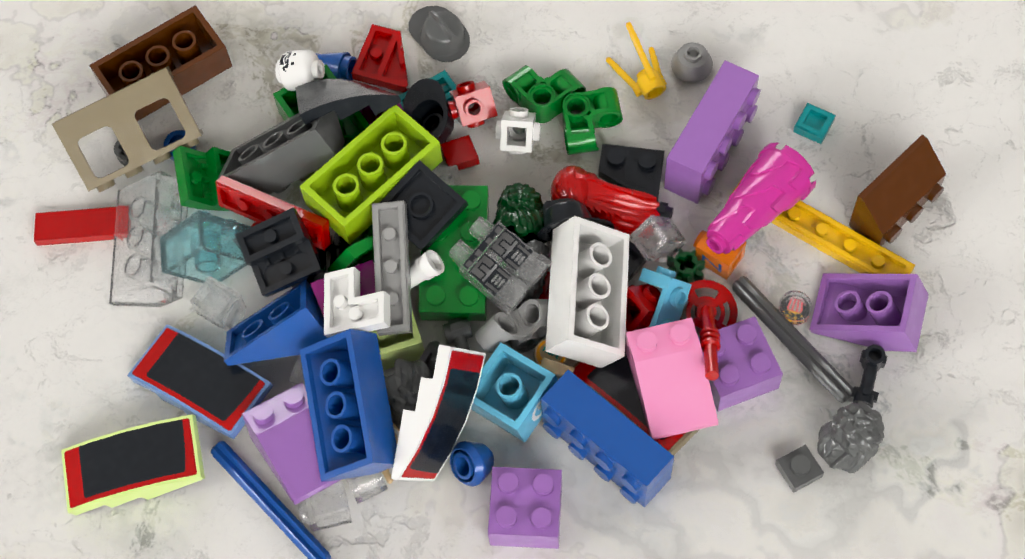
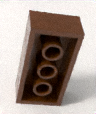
M194 5L89 66L106 96L169 66L174 76L173 80L181 95H184L231 68L232 63L226 46L197 6ZM162 98L136 111L135 117L139 121L170 102L168 99Z

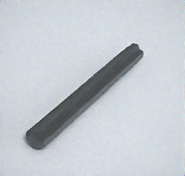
M745 276L740 277L733 283L732 290L819 382L840 403L847 401L852 395L853 387Z

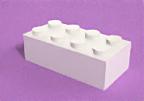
M577 216L570 218L553 229L546 352L599 368H603L625 357L629 234Z

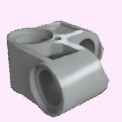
M529 299L514 311L496 313L477 330V342L489 353H493L500 342L518 353H524L535 348L546 336L549 299Z

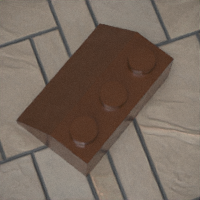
M922 134L858 195L849 222V226L853 230L881 246L886 241L891 244L903 230L901 227L907 221L913 223L924 209L922 206L928 200L933 203L944 191L942 183L946 172L927 137Z

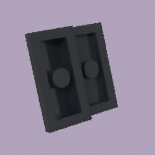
M291 208L235 234L245 262L252 267L261 294L264 297L272 296L325 271L313 241L295 208Z

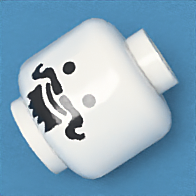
M312 50L286 51L281 56V59L277 61L275 72L280 84L288 91H296L295 88L300 85L323 79L325 67L322 60H319L316 53Z

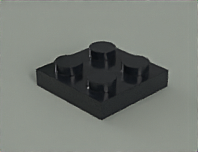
M420 160L380 202L404 200L407 203L408 240L423 253L468 206L466 200Z

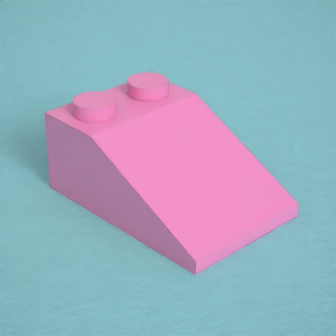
M692 317L626 332L625 351L650 437L655 440L718 425L710 383L705 377L703 352Z

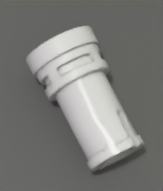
M427 250L410 266L411 289L424 280H431L444 272V263L435 251Z

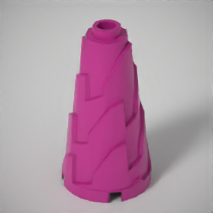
M778 142L770 143L760 151L758 158L747 170L738 187L730 195L724 208L707 228L708 239L706 243L713 252L727 254L732 250L735 251L762 227L767 226L783 211L792 208L800 200H804L816 186V180L810 182L809 178L814 174V171L801 154L788 145H785L781 150L776 149L779 144Z

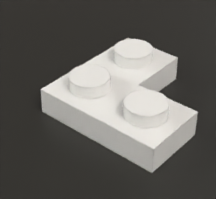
M355 267L324 273V336L329 338L348 329L370 332L391 327L390 295L388 293L380 291L360 296V271Z

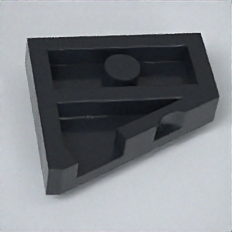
M602 143L598 177L617 186L649 193L656 197V201H658L665 151Z

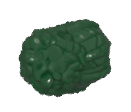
M520 182L506 186L497 202L498 209L495 213V219L490 225L489 234L498 224L503 229L493 239V242L504 230L515 233L523 244L533 239L543 243L547 242L537 237V233L544 227L542 195L536 192L535 188L530 187L529 184L522 185Z

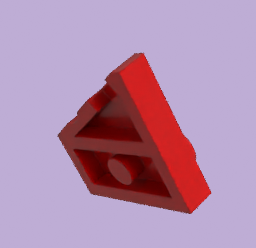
M372 24L352 70L353 80L402 93L409 90L401 31Z

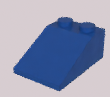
M307 280L302 281L227 331L224 362L227 366L300 355L299 350L327 339L324 336V317Z

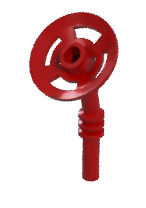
M698 280L689 283L692 286L687 301L689 302L686 306L685 315L686 319L691 318V308L693 305L696 306L693 322L695 328L696 326L702 328L700 331V344L702 352H704L705 377L713 381L719 377L718 351L721 348L720 331L718 329L735 324L738 309L733 295L725 286L712 280ZM710 288L718 291V294L715 298L710 296L698 297L694 290ZM727 302L730 314L729 320L725 326L722 323L725 318L724 303ZM719 306V308H720V317H719L718 320H716V319H715L716 314H717L716 307Z

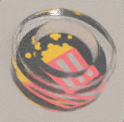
M789 291L781 297L778 310L792 325H800L810 317L812 302L801 291Z

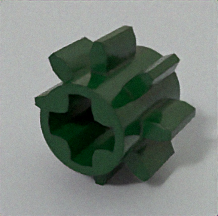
M680 248L675 258L667 257L666 265L669 267L668 269L677 272L675 279L686 283L703 280L704 274L701 271L705 268V260L698 261L695 250L683 252Z

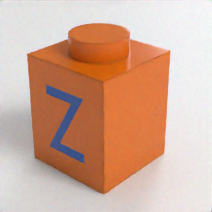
M702 230L693 244V247L696 248V257L698 261L705 260V267L727 280L744 257L747 242H744L735 251L732 250L727 254H717L708 247L706 243L708 239L707 232Z

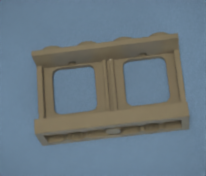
M169 66L52 123L88 192L97 188L98 192H102L116 184L114 179L125 174L127 179L144 171L143 164L152 160L156 165L172 157L170 151L179 146L191 148L200 143L198 137L202 136L203 131L199 129L175 84L174 76ZM165 98L169 100L185 130V136L161 149L155 150L149 144L135 117V113L139 109ZM108 126L114 131L129 161L126 166L99 178L93 173L78 145V141L82 137Z

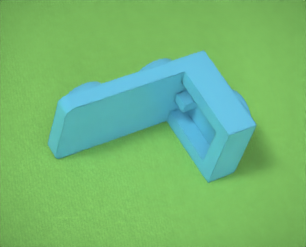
M660 266L657 267L656 272L643 268L639 278L640 281L662 288L649 327L680 320L692 284L675 279L677 272Z

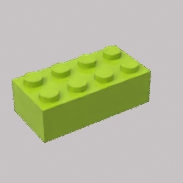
M395 105L385 111L300 185L305 205L315 214L329 219V226L348 244H351L373 224L372 204L380 203L419 160L431 171L443 162L440 142L399 106Z

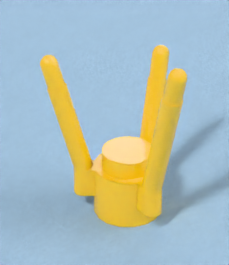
M627 22L626 28L644 67L637 74V83L612 58L607 57L606 62L633 89L636 97L643 94L647 100L654 99L664 93L667 83L662 75L654 48L650 47L648 49L652 68L631 22Z

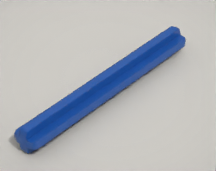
M220 441L212 447L211 454L308 559H331V555L225 441Z

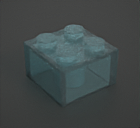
M207 211L193 213L192 216L159 238L162 273L216 286L247 266L235 234L251 226L238 223L233 219L212 215Z

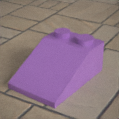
M823 273L809 330L814 334L866 347L873 344L879 345L884 351L917 352L929 294L918 274Z
M302 382L242 413L251 440L294 505L340 481L321 482L306 387Z

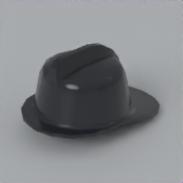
M429 78L417 81L406 93L403 102L404 112L435 137L440 144H443L452 134L454 119L447 107L442 85L436 80Z
M563 198L546 201L543 204L544 227L537 233V237L540 240L552 241L553 229L574 216L614 229V225L605 219L592 218L587 207L580 201Z

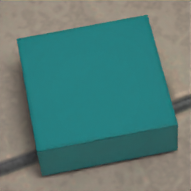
M807 103L794 126L793 132L822 144L835 121L836 115Z

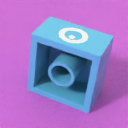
M500 342L482 369L478 390L471 409L521 441L526 442L542 419L541 398L558 381V378L554 373Z

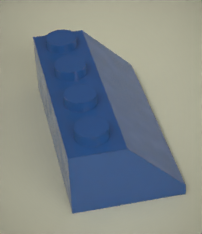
M348 329L299 350L321 482L372 475L393 468L397 444L377 333Z

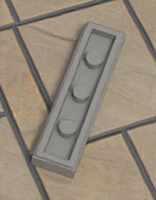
M404 200L373 203L375 293L385 291L390 295L391 327L379 329L377 334L384 336L413 333L407 203Z

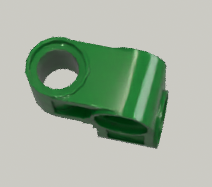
M525 65L502 81L504 90L520 107L527 108L529 112L536 113L535 122L547 123L562 113L563 100L568 94L586 92V87L568 69H562L551 77L543 79L533 69Z
M603 87L592 91L571 93L564 98L562 122L568 155L599 151L596 143L595 128H610L622 122L623 116L618 93L615 88ZM573 110H579V111H581L582 113H580V114H573V113H571V111H573Z

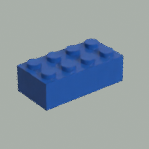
M569 369L541 398L543 428L555 439L561 437L567 442L569 450L578 459L584 460L586 458L595 466L594 471L607 482L612 480L621 488L620 493L633 504L638 502L645 508L671 479L674 456Z

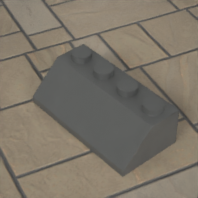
M332 111L305 125L298 113L232 149L218 179L223 175L269 195L274 192L276 194L283 192L291 183L298 179L300 181L308 179L316 170L341 151L344 146L345 140L336 112Z

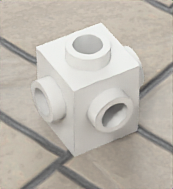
M513 107L510 108V111L504 112L502 120H497L496 139H501L500 151H508L511 154L532 153L535 141H540L541 123L535 122L536 113L529 112L527 108ZM515 127L525 128V130L517 131Z

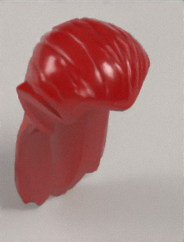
M575 165L564 167L556 174L552 182L551 200L563 198L578 200L587 207L592 218L610 221L613 223L615 230L629 234L630 237H645L647 233L651 232V227L659 224L660 213L656 208L659 207L660 203L656 201V197L649 193L608 183L599 179L594 173L587 172Z

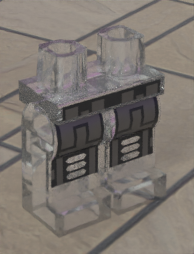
M479 216L470 227L469 233L479 240L480 243L473 250L460 239L449 251V256L459 266V274L468 279L472 285L509 316L525 298L528 291H531L548 271L552 261L542 253L539 255L514 233L506 229L499 221L494 225Z

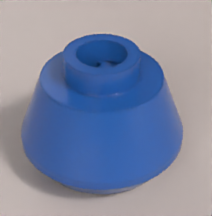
M461 441L454 446L450 456L452 472L461 483L470 487L477 486L492 471L494 465L493 453L483 443Z

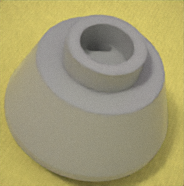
M691 42L684 44L673 55L671 68L675 76L680 80L695 83L706 79L710 75L713 61L703 45Z

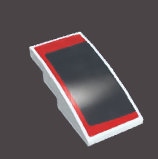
M439 345L433 379L421 377L415 411L403 409L391 479L435 481L451 455L469 416L478 390L486 353Z

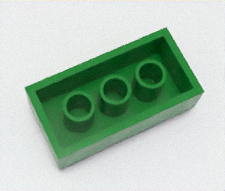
M448 185L467 201L468 206L427 249L435 251L441 257L445 269L440 275L420 283L419 314L421 320L448 321L455 318H461V320L468 318V321H486L487 289L468 272L483 254L488 255V246L468 269L463 264L488 236V186Z

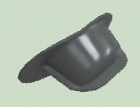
M426 6L416 11L409 21V32L412 37L433 59L441 62H453L467 53L470 46V35L460 19L446 8Z

